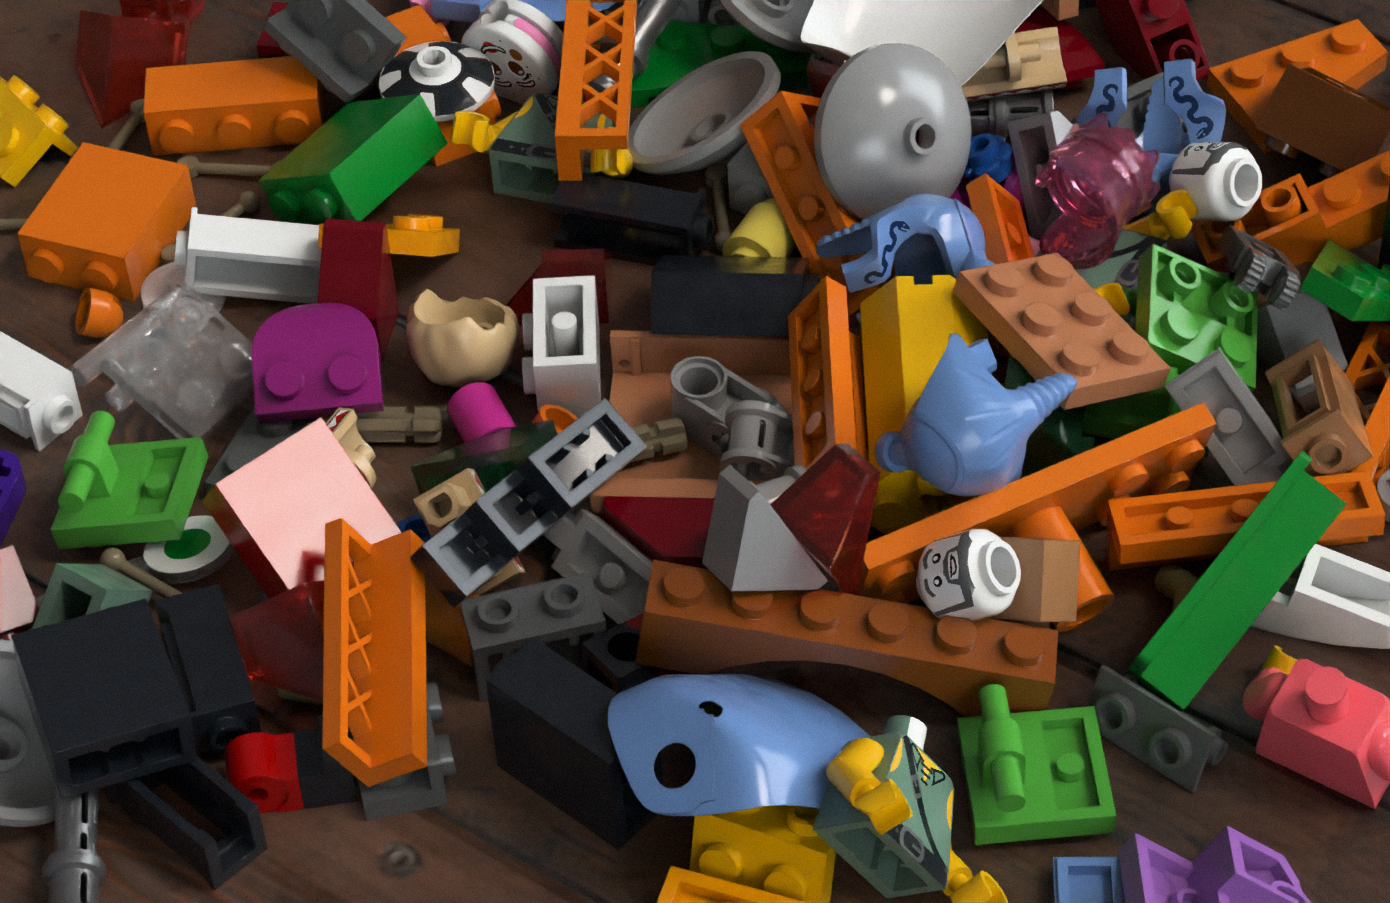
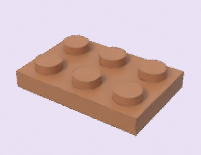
M1059 253L964 270L958 274L952 292L1035 380H1043L1045 376L1052 377L1055 373H1067L1077 379V386L1073 392L1059 404L1063 410L1163 388L1171 367L1149 346V343L1143 337L1138 335L1111 307L1110 303L1101 297L1074 270L1072 264Z

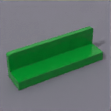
M1303 450L1126 671L1127 674L1135 676L1138 682L1146 689L1171 704L1170 706L1180 712L1187 707L1347 505L1342 499L1304 471L1313 458Z

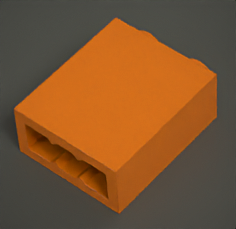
M83 142L17 233L28 277L82 290L86 287L104 290L115 295L117 298L134 302L161 263L162 249L169 244H174L177 230L182 231L191 218V208L196 207L188 165Z

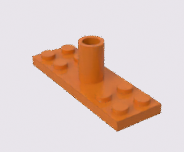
M1204 402L1013 481L994 492L982 494L860 545L855 549L842 593L908 604L920 598L917 591L916 578L918 563L925 547L938 538L970 529H987L1000 537L1080 540L1076 622L1052 623L1059 632H1066L1081 627L1104 613L1113 604L1115 596L1076 531L1100 522L1102 526H1107L1108 500L1184 492L1191 484L1190 478L1198 461L1205 455L1204 449L1217 423Z

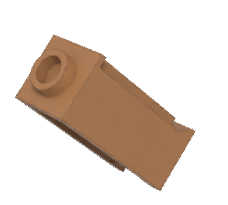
M1319 339L1265 371V375L1272 387L1283 439L1280 441L1281 445L1293 461L1302 450L1313 458L1304 470L1310 476L1347 473L1373 457L1353 384ZM1310 375L1313 376L1320 408L1311 414L1292 388V386Z

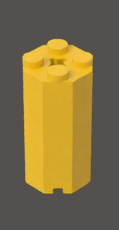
M932 275V284L916 285L914 284V276H896L860 303V346L871 494L870 522L871 526L885 535L975 498L947 494L924 481L913 470L902 472L886 471L879 466L875 457V447L878 439L886 432L901 431V427L910 409L921 396L929 378L948 346L949 335L959 334L967 346L979 339H987L989 342L988 329L952 292L957 279L951 275Z

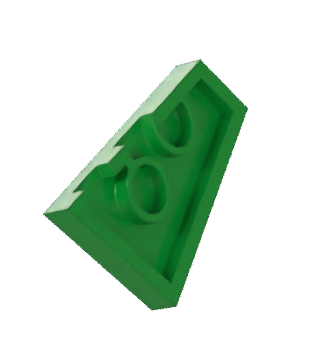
M672 19L668 22L662 33L659 34L647 53L649 57L647 69L643 75L634 76L632 79L631 108L646 107L649 104L650 97H657L673 83L707 63L731 54L747 51L763 52L773 59L781 74L778 91L807 88L816 53L794 52L772 46L753 36L744 28L735 25L682 22Z
M1329 239L1309 270L1300 290L1351 321H1390V265L1383 264L1380 270Z

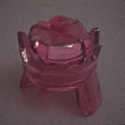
M1105 112L1098 114L1084 125H1079L1076 122L1055 149L1049 152L1047 165L1036 175L1035 185L1041 187L1047 185L1052 200L1062 212L1041 235L1039 242L1042 255L1059 253L1072 264L1074 269H1089L1106 261L1112 254L1124 225L1134 217L1151 209L1153 206L1150 202L1161 188L1160 184L1152 180L1153 170L1159 160V153L1156 150L1143 151L1135 141V134L1131 128H1120L1118 126L1109 128L1108 115Z

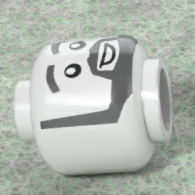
M1203 141L1191 143L1180 151L1172 165L1169 176L1170 192L1179 189L1188 191L1199 210L1198 215L1192 218L1193 220L1219 222L1239 220L1251 210L1253 204L1260 196L1262 173L1249 150L1235 142Z
M970 529L938 538L925 547L918 563L916 586L920 598L938 619L949 615L969 618L971 621L998 615L1011 605L1020 583L1021 569L1017 555L1008 543L1002 541L999 536L987 529Z

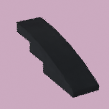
M604 398L529 456L515 471L477 499L462 515L424 543L410 558L455 608L572 512L648 446L608 400Z

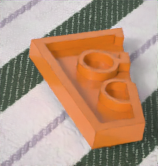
M1355 19L1208 68L1207 87L1216 97L1223 99L1228 112L1262 152L1267 154L1272 150V148L1264 144L1268 134L1257 129L1256 126L1288 63L1301 62L1357 90L1386 69L1388 51L1359 19Z

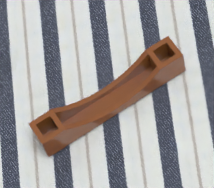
M653 560L635 664L693 674H708L732 666L765 661L806 660L842 664L885 674L916 686L949 704L964 717L982 716L978 693L981 688L990 684H998L1006 689L1010 713L1047 710L1055 685L1058 630L990 618L971 621L969 618L947 615L938 619L927 607L824 589L731 591L709 569Z

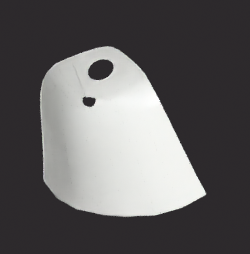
M814 0L802 27L800 38L802 43L839 67L856 53L875 45L889 43L914 45L938 57L952 71L960 86H962L985 65L1043 0Z

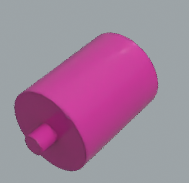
M484 382L468 384L456 391L450 398L447 405L448 416L472 458L479 466L487 468L496 467L507 463L515 457L522 446V435L497 392L490 384Z

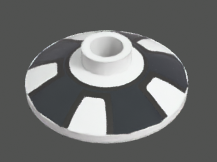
M449 41L423 43L400 52L383 68L379 78L380 95L382 98L420 94L436 122L453 120L454 114L457 111H475L487 101L495 85L493 66L482 52L471 46Z

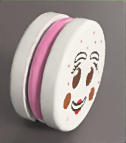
M493 0L480 13L477 21L472 23L464 33L461 44L479 50L491 62L495 75L493 89L495 94L524 105L531 95L537 93L552 95L559 84L564 34L548 16L535 7L519 0Z

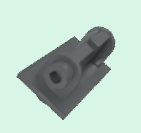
M1105 665L1101 666L1087 706L1095 707L1100 735L1188 791H1196L1206 762L1216 766L1224 758L1228 750L1229 743L1221 738V730L1214 725L1207 727L1186 713L1176 710L1170 706L1171 704L1140 686L1138 679L1132 674L1122 676Z

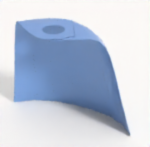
M726 672L717 674L663 675L618 693L612 698L608 707L610 735L634 794L645 808L653 813L667 816L723 814L775 805L820 809L829 783L826 774L828 763L848 741L871 737L842 711L813 693L769 675ZM710 701L719 705L723 711L719 717H714L713 714H706L703 708H699V705L702 702ZM672 743H681L689 747L695 756V772L690 781L684 786L675 789L666 788L656 779L654 772L655 759L665 746Z

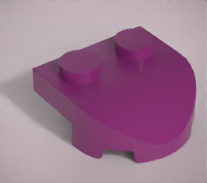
M313 303L284 309L264 321L257 330L252 343L255 414L258 423L332 416L339 407L354 409L356 414L384 411L380 363L382 360L381 352L370 320L361 311L349 305Z

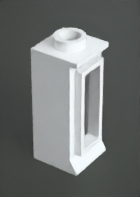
M192 207L189 231L177 230L174 267L186 268L184 292L309 304L317 303L321 248H318L319 225L197 214L198 208Z
M0 331V424L25 439L31 437L35 450L40 452L60 434L69 430L74 422L83 415L73 374L70 370Z

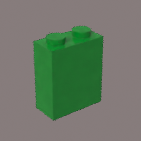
M420 94L349 102L260 178L258 182L269 199L268 203L272 213L281 222L319 225L325 223L326 218L362 221L445 147L448 142Z

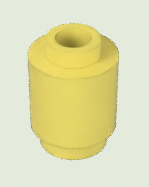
M775 198L758 203L749 210L724 243L722 248L723 256H791L797 245Z

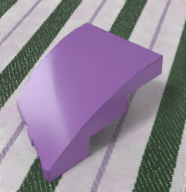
M1226 826L1193 862L1137 833H1134L1118 850L1125 903H1312L1303 893L1300 881L1284 855L1229 826Z

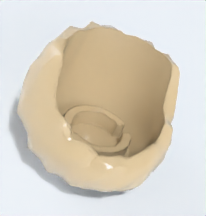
M424 289L416 295L414 303L410 304L407 315L406 336L412 359L430 382L439 386L462 388L475 382L485 383L506 371L517 347L519 324L514 311L497 300L488 297L470 299L463 296L452 302L439 298L429 289Z

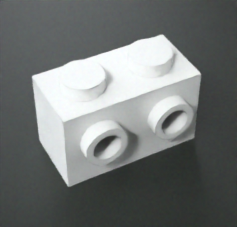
M595 275L533 279V313H523L524 349L525 351L533 350V357L522 358L524 394H536L538 411L545 404H554L567 409L576 417H581L601 401L600 328Z

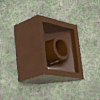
M1301 62L1288 63L1256 128L1268 134L1264 142L1265 145L1294 159L1297 158L1301 150L1321 160L1317 170L1328 177H1332L1384 152L1390 142V106Z

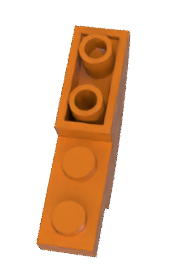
M1390 150L1308 188L1300 173L1261 191L1251 210L1239 220L1228 222H1192L1191 231L1208 267L1214 271L1232 272L1225 267L1228 260L1217 246L1219 239L1229 224L1282 251L1293 265L1315 261L1329 239L1348 251L1381 239L1390 184Z

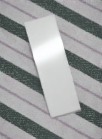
M1315 544L1250 627L1292 638L1332 645L1390 649V572Z

